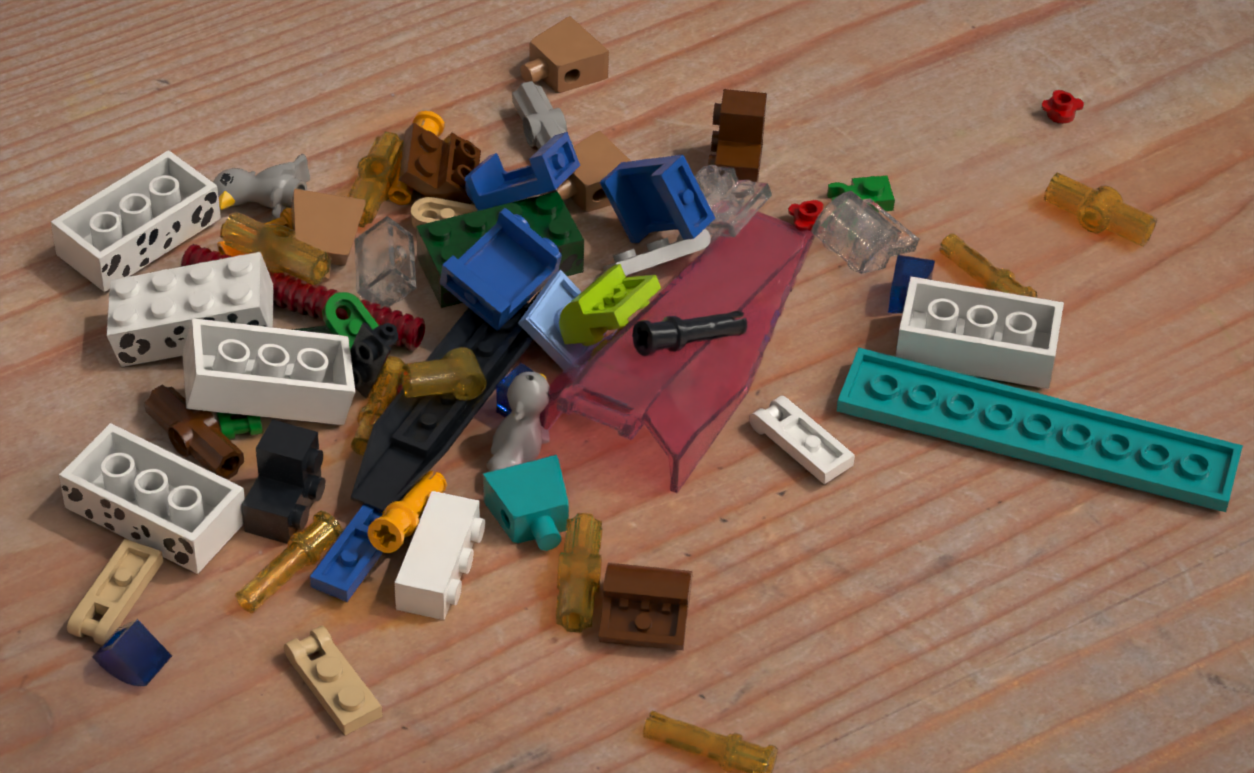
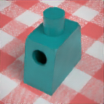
M557 455L483 474L484 503L512 542L519 544L535 539L539 549L544 551L552 550L560 544L562 540L560 533L569 528V502Z

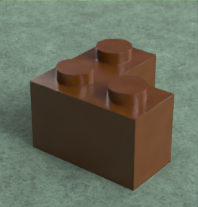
M724 89L722 103L714 104L712 124L719 125V131L713 130L711 152H716V155L709 154L707 176L714 177V192L756 196L763 149L767 93Z

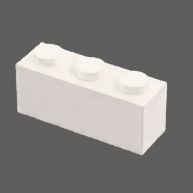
M431 491L395 581L396 610L445 620L450 604L457 605L462 587L461 575L462 573H469L474 555L473 544L474 542L480 543L484 534L485 519L480 518L479 500Z

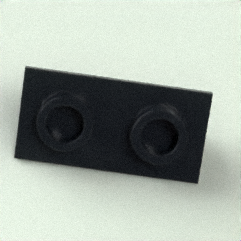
M365 322L362 323L350 349L354 385L356 390L365 399L369 398L376 381L381 375L383 366L392 350L390 347L398 340L397 329L391 323H385L373 330Z

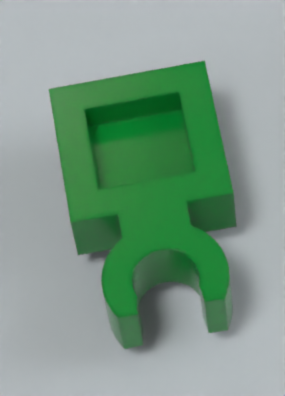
M887 175L852 178L850 186L840 182L828 184L827 197L832 198L831 211L842 212L852 206H856L857 213L894 211L895 198Z

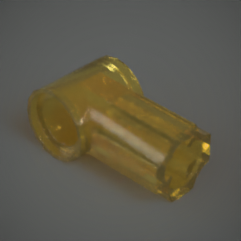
M460 347L453 349L441 360L402 365L403 390L407 398L452 392L457 399L471 400L481 395L487 386L486 378L475 354L468 348Z

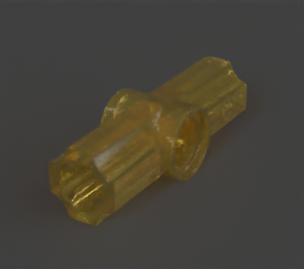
M385 131L383 135L377 136L368 155L361 158L358 162V176L347 196L366 200L358 227L364 228L368 223H373L381 204L389 199L388 191L401 164L404 143L396 133Z
M1057 172L1051 178L1045 190V201L1076 215L1081 226L1089 232L1101 233L1106 229L1144 247L1150 240L1156 227L1157 218L1123 203L1121 195L1112 187L1100 186L1093 189Z
M239 212L229 214L228 219L221 226L220 237L223 238L225 245L245 254L261 252L269 272H286L307 283L316 285L322 283L323 278L330 270L331 260L328 258L327 252L296 239L294 230L278 224L265 225Z
M577 513L575 517L567 519L564 552L559 554L557 574L559 596H557L556 624L564 627L567 632L581 633L585 628L592 627L595 594L600 590L602 521L595 519L592 514Z

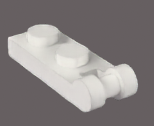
M779 396L771 401L770 407L766 410L760 408L749 416L750 424L758 434L762 435L765 433L823 484H826L854 466L855 455L785 396Z

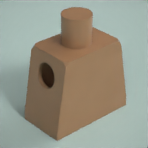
M569 16L531 40L529 43V62L520 67V72L525 82L533 81L535 83L543 80L555 92L562 93L607 79L609 50Z
M597 131L573 146L580 166L556 190L548 192L549 194L558 191L563 201L571 198L586 212L611 205L600 182L621 162L631 161L601 131Z
M294 189L291 202L293 257L309 261L307 279L316 282H327L330 277L331 264L346 265L366 200Z

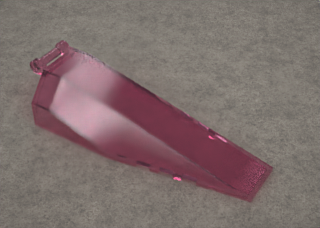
M748 208L710 242L708 247L699 252L649 299L650 303L646 307L633 313L628 318L629 322L625 326L610 332L602 341L598 342L554 379L550 385L549 402L540 413L541 426L544 429L550 430L562 413L567 415L576 413L617 430L619 436L632 440L645 424L668 456L671 478L670 491L678 493L748 394L763 360L766 346L773 337L778 318L782 316L787 297L793 290L797 274L801 271L814 241L815 233L809 230H799L793 224ZM736 310L742 311L744 316L735 318V320L747 319V331L744 335L687 343L680 351L671 352L668 349L655 351L651 356H641L633 343V327L635 323L641 320H648L654 323L663 321L667 316H677L684 320L729 313Z

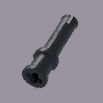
M736 310L729 313L684 320L677 316H667L663 321L654 323L648 320H641L635 323L633 327V343L641 356H651L655 351L668 349L671 352L680 351L687 343L744 335L747 331V319L735 320V318L744 316L742 311Z

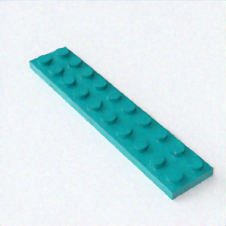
M859 347L839 395L836 409L837 412L1222 512L1227 511L1243 445Z

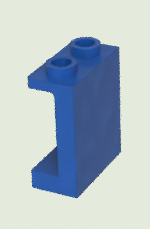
M568 132L554 135L529 158L531 163L529 166L507 172L504 170L497 153L489 155L465 177L467 195L471 201H474L477 211L556 190L580 166Z
M683 154L621 162L600 182L631 243H639L651 232L679 230L683 240L694 239L716 219Z
M504 208L499 212L497 223L459 259L451 256L442 265L440 284L498 331L548 282L554 273L558 272L562 254L550 239L542 238L533 231L522 216L513 214Z

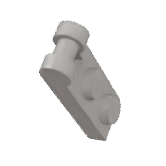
M704 229L694 239L683 240L681 234H679L677 241L671 244L668 237L646 244L648 251L636 255L635 249L613 255L615 263L603 266L604 272L613 265L621 264L624 274L627 276L703 250L710 244V234Z

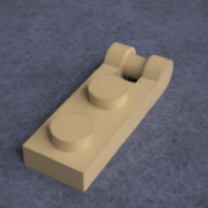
M124 539L72 613L67 626L68 633L81 638L85 635L94 638L95 643L109 647L116 638L119 626L162 565V551ZM96 613L104 615L100 622L92 619Z
M323 625L311 630L310 636L301 641L295 638L284 644V651L289 662L344 736L382 717L381 704L333 643L328 630ZM318 651L321 657L311 661L308 655Z

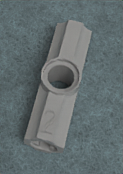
M533 81L525 82L512 93V102L523 121L524 134L530 147L537 146L539 150L554 135L567 132L563 112L560 108L553 109L541 86L535 85Z

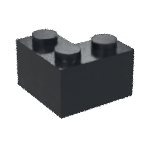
M272 419L256 446L258 477L242 503L244 531L290 545L297 531H302L305 528L313 502L319 501L324 493L326 480L321 476L323 451L319 450L317 431Z

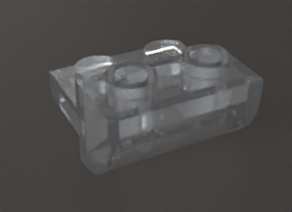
M708 165L701 168L694 176L716 218L705 228L710 234V244L717 236L735 237L772 196L768 183L752 182L750 180L739 181L734 168Z
M847 191L832 200L820 213L811 230L827 249L838 254L847 262L850 269L860 274L885 269L891 256L915 252L920 241L917 236L872 199L862 200L852 191Z

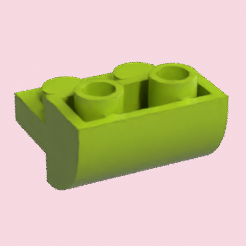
M621 264L610 267L563 308L559 318V328L564 343H582L583 346H591L604 339L603 334L608 330H616L625 326L629 322L628 318L637 310L646 307L650 303L649 299L661 289L657 276L626 277Z

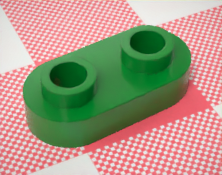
M348 292L336 293L324 305L322 315L325 324L333 335L348 336L350 349L362 323L365 322L372 330L379 326L354 294ZM336 309L345 310L348 319L340 320L337 318Z

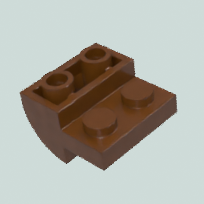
M413 123L405 130L398 180L420 192L421 199L434 197L471 204L473 201L467 195L465 177L480 164L481 150L470 141L462 139L453 132L442 140L433 132Z
M608 562L603 586L599 642L684 650L693 572L689 570Z

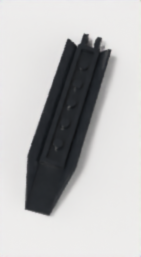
M538 294L535 295L530 303H526L498 331L468 307L374 423L351 494V500L383 512L390 503L400 501L447 453L534 339L518 322Z

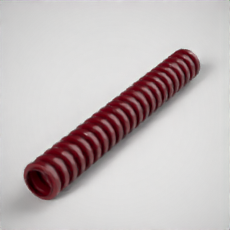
M192 244L184 252L181 267L230 258L232 256L228 254L222 255L219 251L212 252L209 248H201L200 245ZM267 268L273 282V305L277 304L280 308L287 307L292 312L298 310L301 315L309 314L310 318L313 319L319 317L324 322L322 315L324 305L331 296L338 293L337 290H328L323 285L317 287L316 283H306L301 278L296 280L292 275L285 276L283 272H274L273 269ZM361 300L379 326L391 323L396 327L398 333L396 346L404 347L406 345L407 350L414 351L419 347L426 329L423 318L416 317L414 319L411 314L406 313L403 315L402 311L399 310L392 312L390 307L384 306L381 308V305L378 303L371 304L369 300ZM336 309L337 318L340 320L348 319L345 310Z

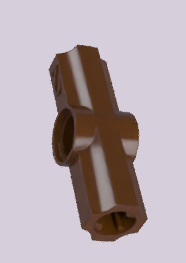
M162 384L151 391V395L144 402L145 411L167 432L171 444L181 456L188 457L192 455L208 471L227 480L237 474L238 469L244 463V454L221 432L217 420L210 411L186 409V399L173 387H165Z

